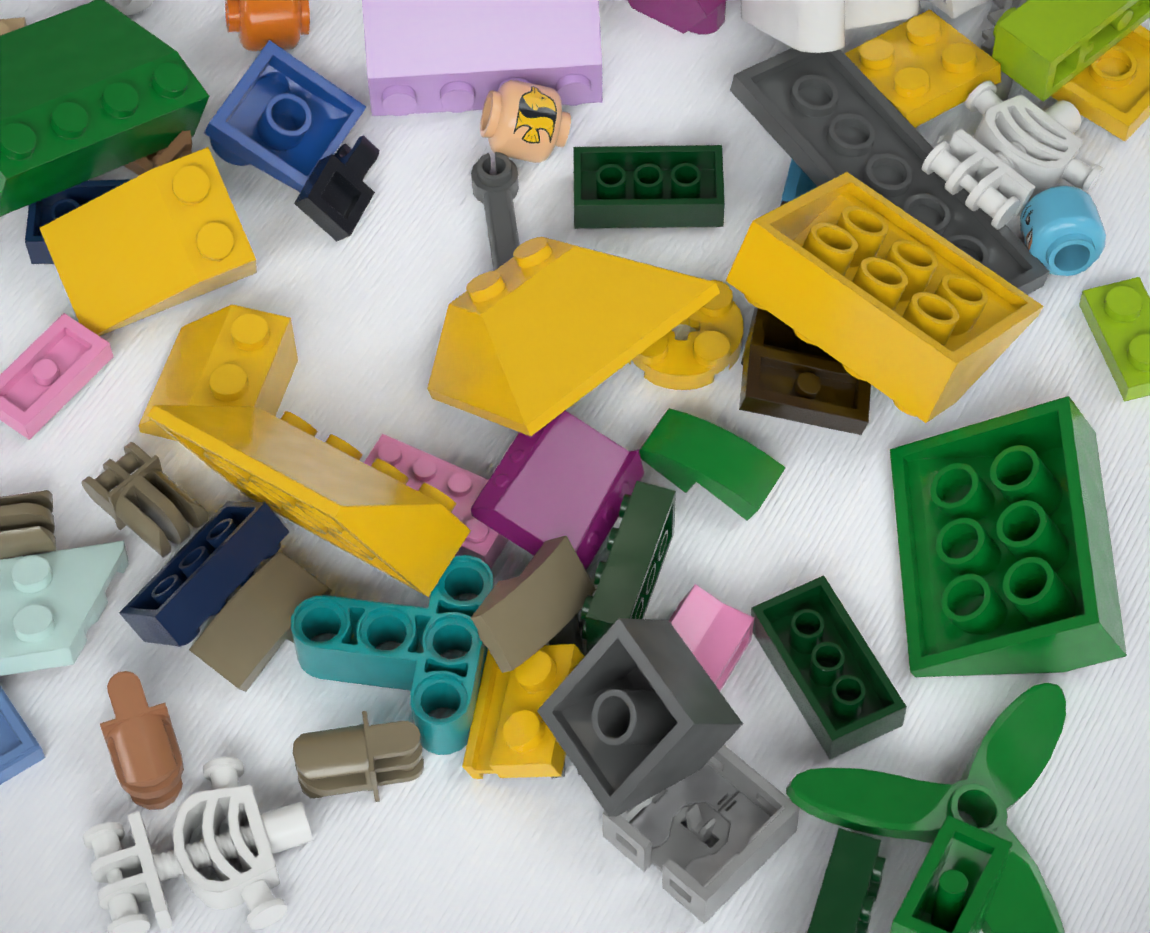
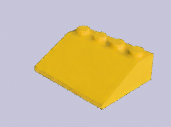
M848 172L753 220L725 280L742 292L750 304L773 314L791 327L796 336L802 341L818 346L842 363L844 369L850 375L867 381L891 398L899 410L910 416L917 417L925 423L955 404L1039 316L1044 307Z
M153 405L147 414V417L247 498L255 502H266L276 514L429 597L471 531L452 513L456 502L437 488L427 483H423L418 491L407 486L409 478L389 463L379 458H376L371 466L361 462L360 459L363 454L355 447L333 434H330L325 442L315 438L318 431L289 411H285L279 419L258 407Z

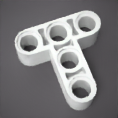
M740 0L741 19L796 50L809 53L832 52L845 46V30L909 19L920 13V0Z

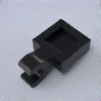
M364 135L358 138L352 149L346 143L341 145L335 155L331 154L318 161L294 202L300 210L336 242L351 236L375 193L363 182V179L378 158L380 150Z

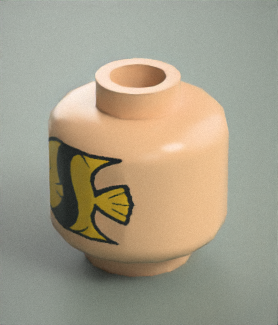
M509 80L501 85L498 92L489 91L482 111L480 134L481 137L488 138L489 146L494 154L499 152L509 158L540 163L548 159L555 146L562 148L565 146L570 131L571 115L568 112L562 111L561 97L555 89L517 80Z

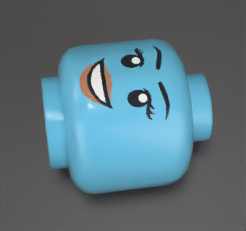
M1071 186L1048 188L1035 195L1026 203L1020 215V231L1025 246L1050 271L1049 274L1072 276L1084 272L1099 259L1105 248L1106 231L1097 206L1092 197L1080 188Z

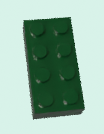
M722 145L573 147L574 229L724 227L725 199Z
M636 481L632 494L624 495L619 511V517L623 519L619 528H612L607 542V551H610L607 562H599L595 573L594 585H598L594 596L587 595L582 608L581 619L585 620L581 638L587 640V654L618 618L644 619L674 536L676 491Z
M824 575L751 607V616L754 617V636L829 760L903 726L907 706Z
M838 828L807 933H867L873 904L877 900L886 858L879 856L880 839Z

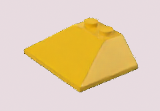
M546 237L530 239L519 245L513 252L514 257L495 271L485 272L472 279L466 286L467 291L449 303L427 390L434 400L532 436L720 294V290L716 282Z

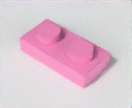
M63 313L0 374V420L30 440L113 358L110 343Z

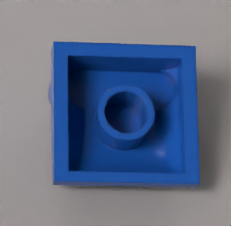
M269 40L211 119L204 134L209 136L215 153L227 163L237 166L251 164L280 182L301 192L318 161L331 154H335L363 114L366 106Z

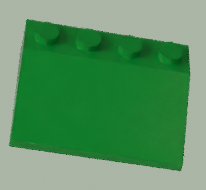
M94 0L0 35V217L165 149L182 131H190L191 137H194L209 95L179 53L105 0Z
M1069 396L890 449L910 673L914 677L1062 673L1127 656L1096 432Z

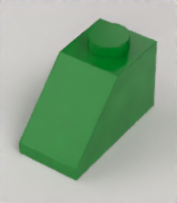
M947 815L892 921L890 933H980L1011 853L1013 843Z

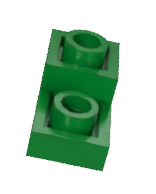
M671 408L663 414L639 449L640 457L645 463L683 492L687 493L697 482L747 521L760 509L786 468L762 450L728 430L704 419Z

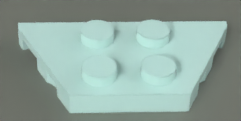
M124 540L0 559V676L75 664L87 642L86 633L88 629L98 622L108 603L105 593L115 573H124L129 565Z

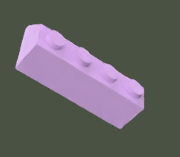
M362 0L367 77L372 116H405L420 113H460L469 110H483L489 91L498 92L501 85L509 80L553 88L561 97L562 105L576 106L585 103L602 102L599 0Z

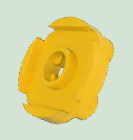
M709 280L717 283L720 294L680 323L696 330L689 332L687 340L675 339V333L671 330L632 360L638 368L644 371V378L667 389L691 390L702 388L714 382L715 374L723 371L728 365L729 370L734 366L742 350L744 325L741 311L733 301L732 290L727 284L719 280Z

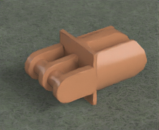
M129 671L118 672L109 679L107 684V691L116 718L100 723L116 777L122 789L130 794L135 804L148 810L164 809L175 802L182 790L183 782L181 776L184 770L182 754L166 703L149 707L138 676Z

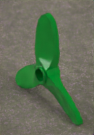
M1043 683L1034 685L1017 697L997 717L975 748L960 781L953 785L921 781L867 769L831 767L809 769L799 773L787 785V796L806 813L851 830L878 836L916 840L933 844L947 815L964 822L959 815V811L967 813L976 822L977 828L1013 843L1011 853L981 928L983 933H1065L1056 904L1037 864L1006 825L1008 819L1007 811L1026 794L1041 775L1051 759L1062 733L1066 718V699L1062 688L1057 684Z

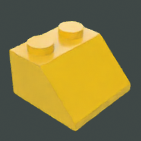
M231 304L182 326L138 425L140 432L177 441L147 417L153 405L258 407L276 416L298 362L291 318Z

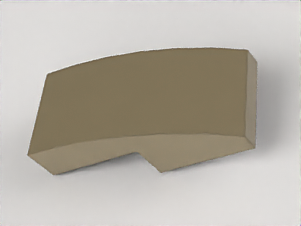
M566 535L545 541L520 576L498 581L471 619L478 630L482 643L489 649L501 672L513 671L559 633L583 607L587 595L592 596L596 588Z
M279 551L228 601L190 647L189 651L235 687L247 692L284 641L287 639L294 643L291 631V617L295 608L304 600L313 596H329L333 590L285 553Z

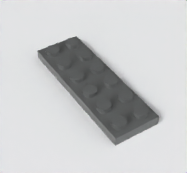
M791 48L734 74L730 91L817 187L848 172L1028 295L1044 286L1050 271L1038 258L1030 253L1025 244L1006 224L997 230L991 225L993 218L979 208L976 211H972L965 205L970 194L968 191L962 189L957 194L952 195L945 190L946 181L935 172L926 174L922 170L926 157L934 148L841 49L832 52L809 53Z

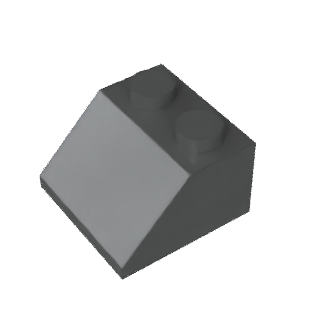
M618 618L537 710L609 817L621 815L701 770L743 725L740 718L669 620Z

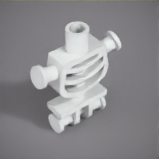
M985 81L970 93L965 103L971 112L979 111L983 115L974 137H971L960 128L954 132L949 144L943 141L929 153L922 165V170L926 174L935 172L946 181L944 188L952 195L957 194L962 189L968 191L970 194L965 205L972 211H976L979 208L993 218L991 225L997 230L1002 228L1013 216L1017 217L1022 213L1032 194L1037 195L1048 188L1056 187L1061 179L1089 194L1101 175L1103 167L1097 164L1093 169L1076 159L1083 145V141L1073 134L1081 125V116L1078 109L1072 103L1061 100L1043 111L1023 95L1002 101L995 94L997 91L996 85L992 81Z
M220 757L208 761L203 766L204 778L211 781L212 790L192 794L178 807L173 827V850L160 852L159 855L153 854L140 811L127 815L135 846L122 849L120 841L124 838L125 832L122 824L118 822H105L89 828L83 834V841L86 848L93 850L96 859L90 865L92 878L98 883H109L101 888L97 894L100 907L104 910H109L112 922L107 927L108 933H146L150 928V922L147 915L139 913L137 904L148 900L152 902L160 929L164 930L174 927L161 882L165 879L170 880L178 875H183L189 889L209 908L227 910L246 903L250 911L247 916V922L251 929H263L279 921L286 914L288 907L282 898H275L270 890L280 884L273 853L313 841L302 802L260 814L252 786H239L238 778L244 774V763L238 758ZM228 816L229 831L219 835L223 818ZM248 821L249 825L244 827V822ZM203 823L204 839L190 844L193 830ZM252 852H257L258 856L255 857ZM232 858H238L244 872L240 873L228 861ZM212 865L220 881L207 880L197 870Z

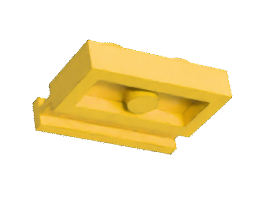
M575 644L544 645L513 671L504 673L501 672L488 649L462 765L473 779H483V774H497L500 778L562 776L566 753L537 710L585 657Z

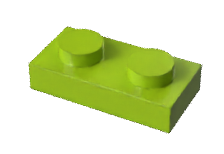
M1140 277L1082 290L1079 306L1124 402L1150 396V297Z

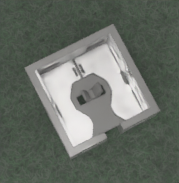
M723 745L701 770L621 815L609 817L604 810L602 812V833L606 840L643 872L652 864L662 872V888L705 924L797 831L800 808L728 747ZM686 819L687 828L682 824ZM713 836L718 841L710 848L705 842Z

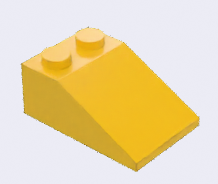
M209 147L153 168L39 228L79 323L98 336L257 273L255 255Z

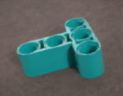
M470 555L455 556L431 592L428 608L327 595L308 598L295 608L291 617V631L297 660L307 674L319 679L411 691L412 719L420 731L422 747L428 752L437 755H450L460 751L468 742L488 648L482 643L471 617L494 588L493 573L489 566L480 558ZM462 593L477 595L476 598L469 601L453 599ZM322 633L336 635L325 642L312 641L315 636ZM395 641L401 643L399 647L392 650L376 648L384 642ZM450 650L467 652L464 656L457 659H448L441 656ZM438 708H450L456 711L447 718L437 719L428 715Z

